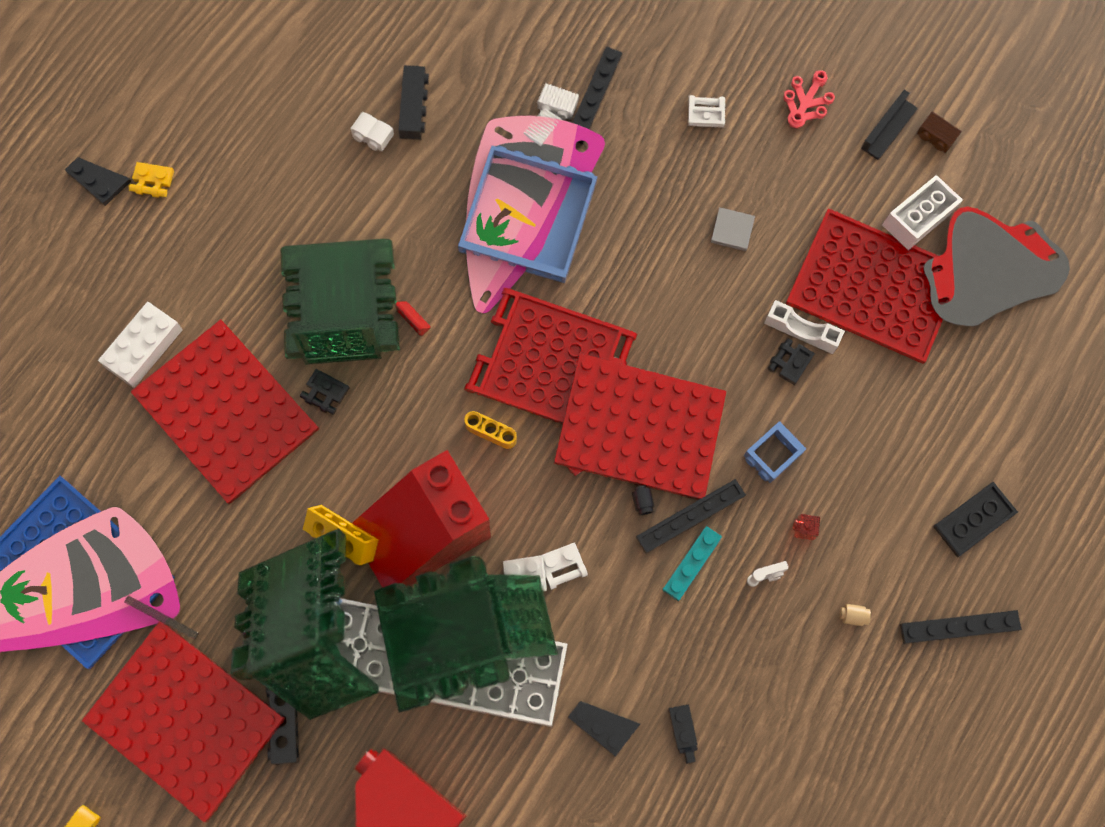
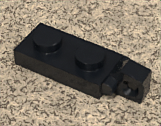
M689 704L668 708L679 754L684 753L686 764L696 762L694 751L698 750V744Z

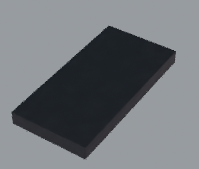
M992 482L933 527L958 558L1017 514L1018 511L998 486Z

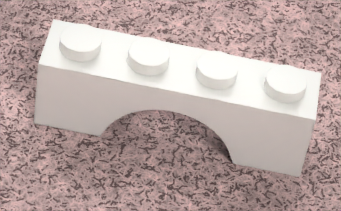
M777 300L774 301L764 322L768 326L831 354L838 348L845 332L828 323L816 324L798 316L792 307Z

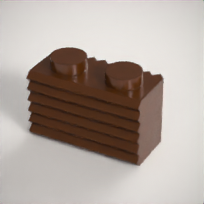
M932 111L920 126L917 135L922 140L932 143L937 150L947 153L962 131Z

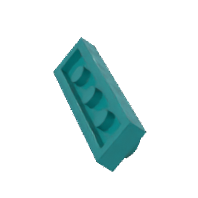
M706 526L662 591L679 602L722 536Z

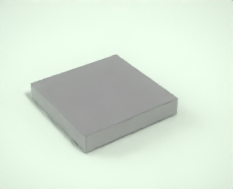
M719 207L711 243L747 251L755 216Z

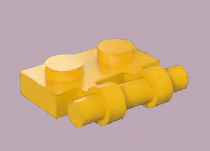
M136 162L132 179L138 183L137 185L130 184L129 191L136 192L139 195L150 194L156 198L160 196L167 197V190L162 189V187L170 188L174 170L170 167ZM146 184H151L155 186L147 187Z

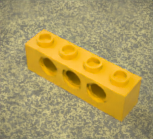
M323 505L307 509L303 530L309 533L311 537L319 539L324 545L333 548L340 555L352 560L354 564L363 565L373 561L378 544L377 538Z

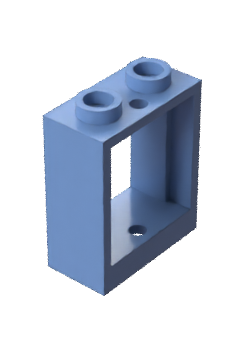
M779 421L746 451L744 457L748 465L755 467L759 471L758 474L764 481L771 483L799 458L806 448ZM773 434L793 454L775 472L754 452Z

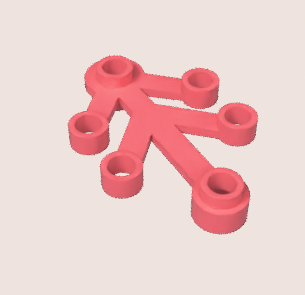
M820 70L814 73L812 78L813 84L806 96L802 88L803 79L799 76H795L792 79L791 86L795 89L800 102L799 109L797 110L794 103L795 93L792 90H787L783 96L790 110L788 123L791 127L799 128L807 120L825 117L827 109L819 105L832 104L835 99L834 94L827 92L824 97L813 99L818 88L824 86L828 77L824 71ZM819 106L816 111L805 113L807 108Z

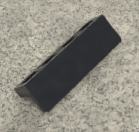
M905 89L872 130L861 147L862 150L877 160L882 157L918 109L907 101L910 92Z

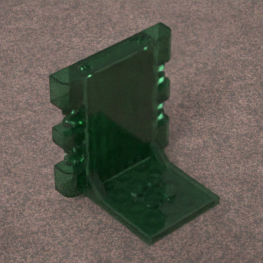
M372 239L291 245L280 249L282 276L285 277L287 282H299V285L286 287V293L282 294L283 311L287 312V317H301V321L288 322V329L284 330V353L286 359L303 358L305 365L382 359L381 352L400 350L398 322L392 321L394 315L379 314V311L392 310L393 304L397 303L396 287L391 285V280L377 279V276L389 275L391 269H395L392 240Z
M339 528L240 571L238 575L237 594L246 600L245 603L248 606H246L245 611L235 615L234 628L241 632L246 640L242 642L241 646L232 649L230 673L240 680L256 679L309 720L379 693V686L345 659L337 646L345 638V612L340 608V604H337L340 598L345 595V577L337 569L346 560V535Z
M470 556L449 564L450 571L447 572L446 577L442 573L425 572L416 576L417 582L414 584V588L403 583H394L374 590L398 713L429 705L431 700L435 698V693L442 700L461 696L465 689L469 687V682L471 686L476 687V690L507 682L510 677L507 661L558 655L540 575L487 574L483 559L479 556Z

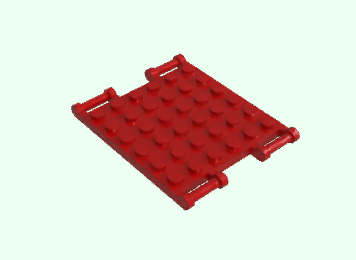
M503 288L502 299L495 316H492L490 321L494 325L503 326V330L492 358L480 354L477 355L475 359L476 365L464 390L563 424L579 354L627 365L626 359L633 341L636 340L637 333L524 293ZM509 298H514L507 319H503L502 316ZM624 336L626 340L618 359L614 357L620 337ZM486 364L488 368L481 386H475L482 367Z

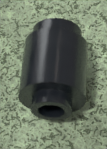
M646 486L634 488L635 491L632 492V498L638 515L642 516L653 513L655 506L651 489L646 488Z

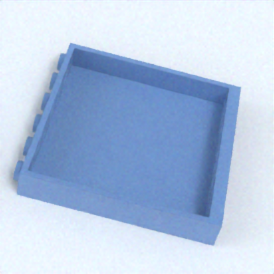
M491 146L458 245L459 252L466 254V250H469L476 256L482 254L491 257L490 259L493 261H498L499 259L509 262L510 266L520 265L526 267L525 272L565 283L597 183V176L588 171H577L576 168L571 166H560L554 161H543L537 156H526L520 151L512 152L503 146ZM494 155L572 178L545 244L534 261L466 241Z

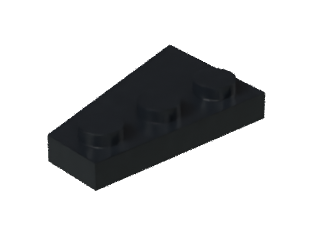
M79 157L64 169L104 206L132 182L126 176Z
M582 701L578 703L568 716L572 722L615 757L640 726V723Z

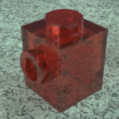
M800 514L793 522L794 537L808 540L816 539L819 536L820 517Z

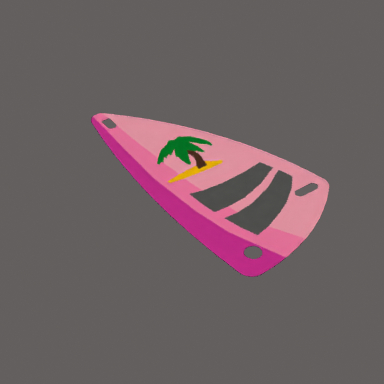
M512 116L489 121L482 136L474 163L468 195L466 221L491 146H503L512 152L520 151L526 156H537L543 161H554L560 166H571L576 168L577 171L592 173L604 149V138L587 128L555 118ZM530 124L541 131L543 130L536 124L548 130L542 125L544 124L553 130L541 146L523 134L524 132L528 133L526 129L531 131L528 127L537 131ZM495 128H503L510 132L513 138L510 140L496 133ZM583 140L587 142L588 149L585 152L576 150L575 145L578 141ZM494 155L466 241L534 261L544 247L573 178ZM466 250L468 275L475 309L480 313L489 312L502 298L503 288L510 289L526 271V267L520 265L510 266L509 262L499 259L498 261H493L489 256L482 254L476 256L472 251ZM490 291L491 296L487 303L482 302L480 298L484 292Z
M112 507L69 526L20 556L0 572V652L87 641L157 624L160 620L164 622L175 618L180 610L178 593L169 566L158 546L142 526L130 515L118 507ZM112 517L118 518L120 535L117 538L112 537L110 524ZM154 593H160L164 598L162 605L159 607H153L150 604V597Z

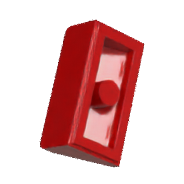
M408 302L395 303L397 312L419 336H423L431 329V326Z

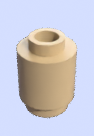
M845 604L840 609L839 617L843 620V624L863 626L869 624L871 612L865 606Z

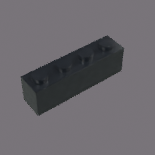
M404 65L398 128L400 139L421 140L422 133H425L426 123L423 122V117L427 115V106H424V101H428V90H425V87L429 85V74H426L425 66Z

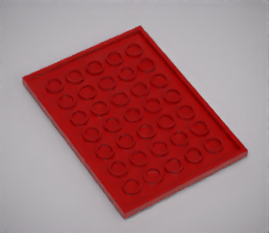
M828 208L785 304L924 364L943 321L931 303V287L924 271L925 263L930 259L938 257V255L915 245L908 250L894 236ZM938 265L933 267L931 271L936 273L941 271L943 267ZM948 297L939 299L938 303L942 305L950 300Z
M221 319L131 391L140 404L229 505L319 430L318 426Z
M580 353L554 464L700 500L706 496L727 391Z
M160 620L86 714L82 722L200 820L207 823L285 718Z

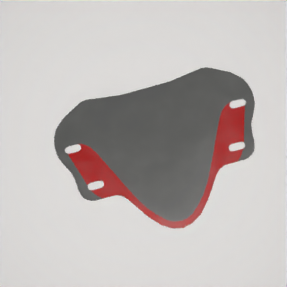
M961 207L951 217L945 253L928 260L924 265V271L931 287V303L936 313L945 321L956 325L977 326L995 314L1018 304L1055 294L1066 281L1070 266L1064 251L1046 236L1043 229L1036 222L1027 221L1017 226H1008L977 208ZM1032 228L1035 229L1036 232L1034 234L1025 235V231ZM1058 253L1059 257L1057 259H1048L1049 255ZM941 265L943 267L941 271L936 273L931 271L935 266ZM949 298L950 301L940 305L938 303L939 299Z

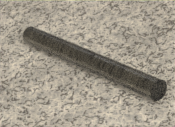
M131 596L126 597V604L194 640L198 637L199 632Z

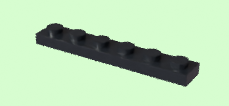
M606 46L572 123L590 130L623 52ZM583 140L578 141V143L584 144L585 142Z
M734 479L637 535L636 539L645 554L744 498L746 494L737 480Z
M1018 610L900 624L903 644L1022 630Z

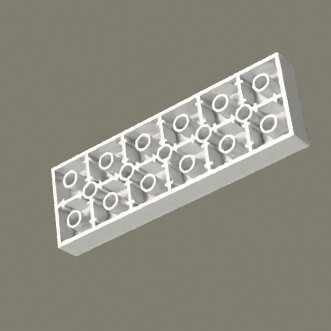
M341 599L342 603L323 637L319 636L310 673L312 679L549 727L552 726L567 649L566 643Z

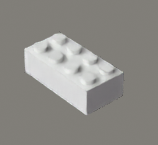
M936 175L894 209L882 226L909 250L951 215L963 199Z
M147 301L98 361L107 370L135 388L183 329L178 322Z

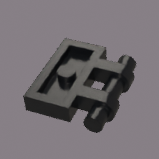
M787 338L778 347L779 351L776 356L771 358L767 369L774 372L777 367L781 368L782 371L778 376L795 386L815 353L801 344H798L796 349L792 348L793 341ZM785 354L791 356L787 363L782 360Z
M315 369L306 383L307 387L311 388L310 393L302 391L300 398L304 399L309 405L313 404L319 407L322 412L334 415L337 408L331 406L332 402L335 401L340 404L350 387ZM320 393L326 396V399L322 401L316 398V396Z

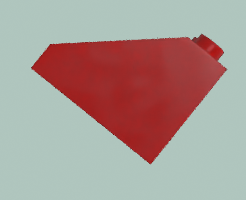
M448 450L411 470L352 522L355 526L378 539L374 559L368 562L388 598L491 538L490 519Z
M370 749L355 767V770L362 775L355 783L356 827H458L467 816L389 750L383 749L379 754L376 750Z

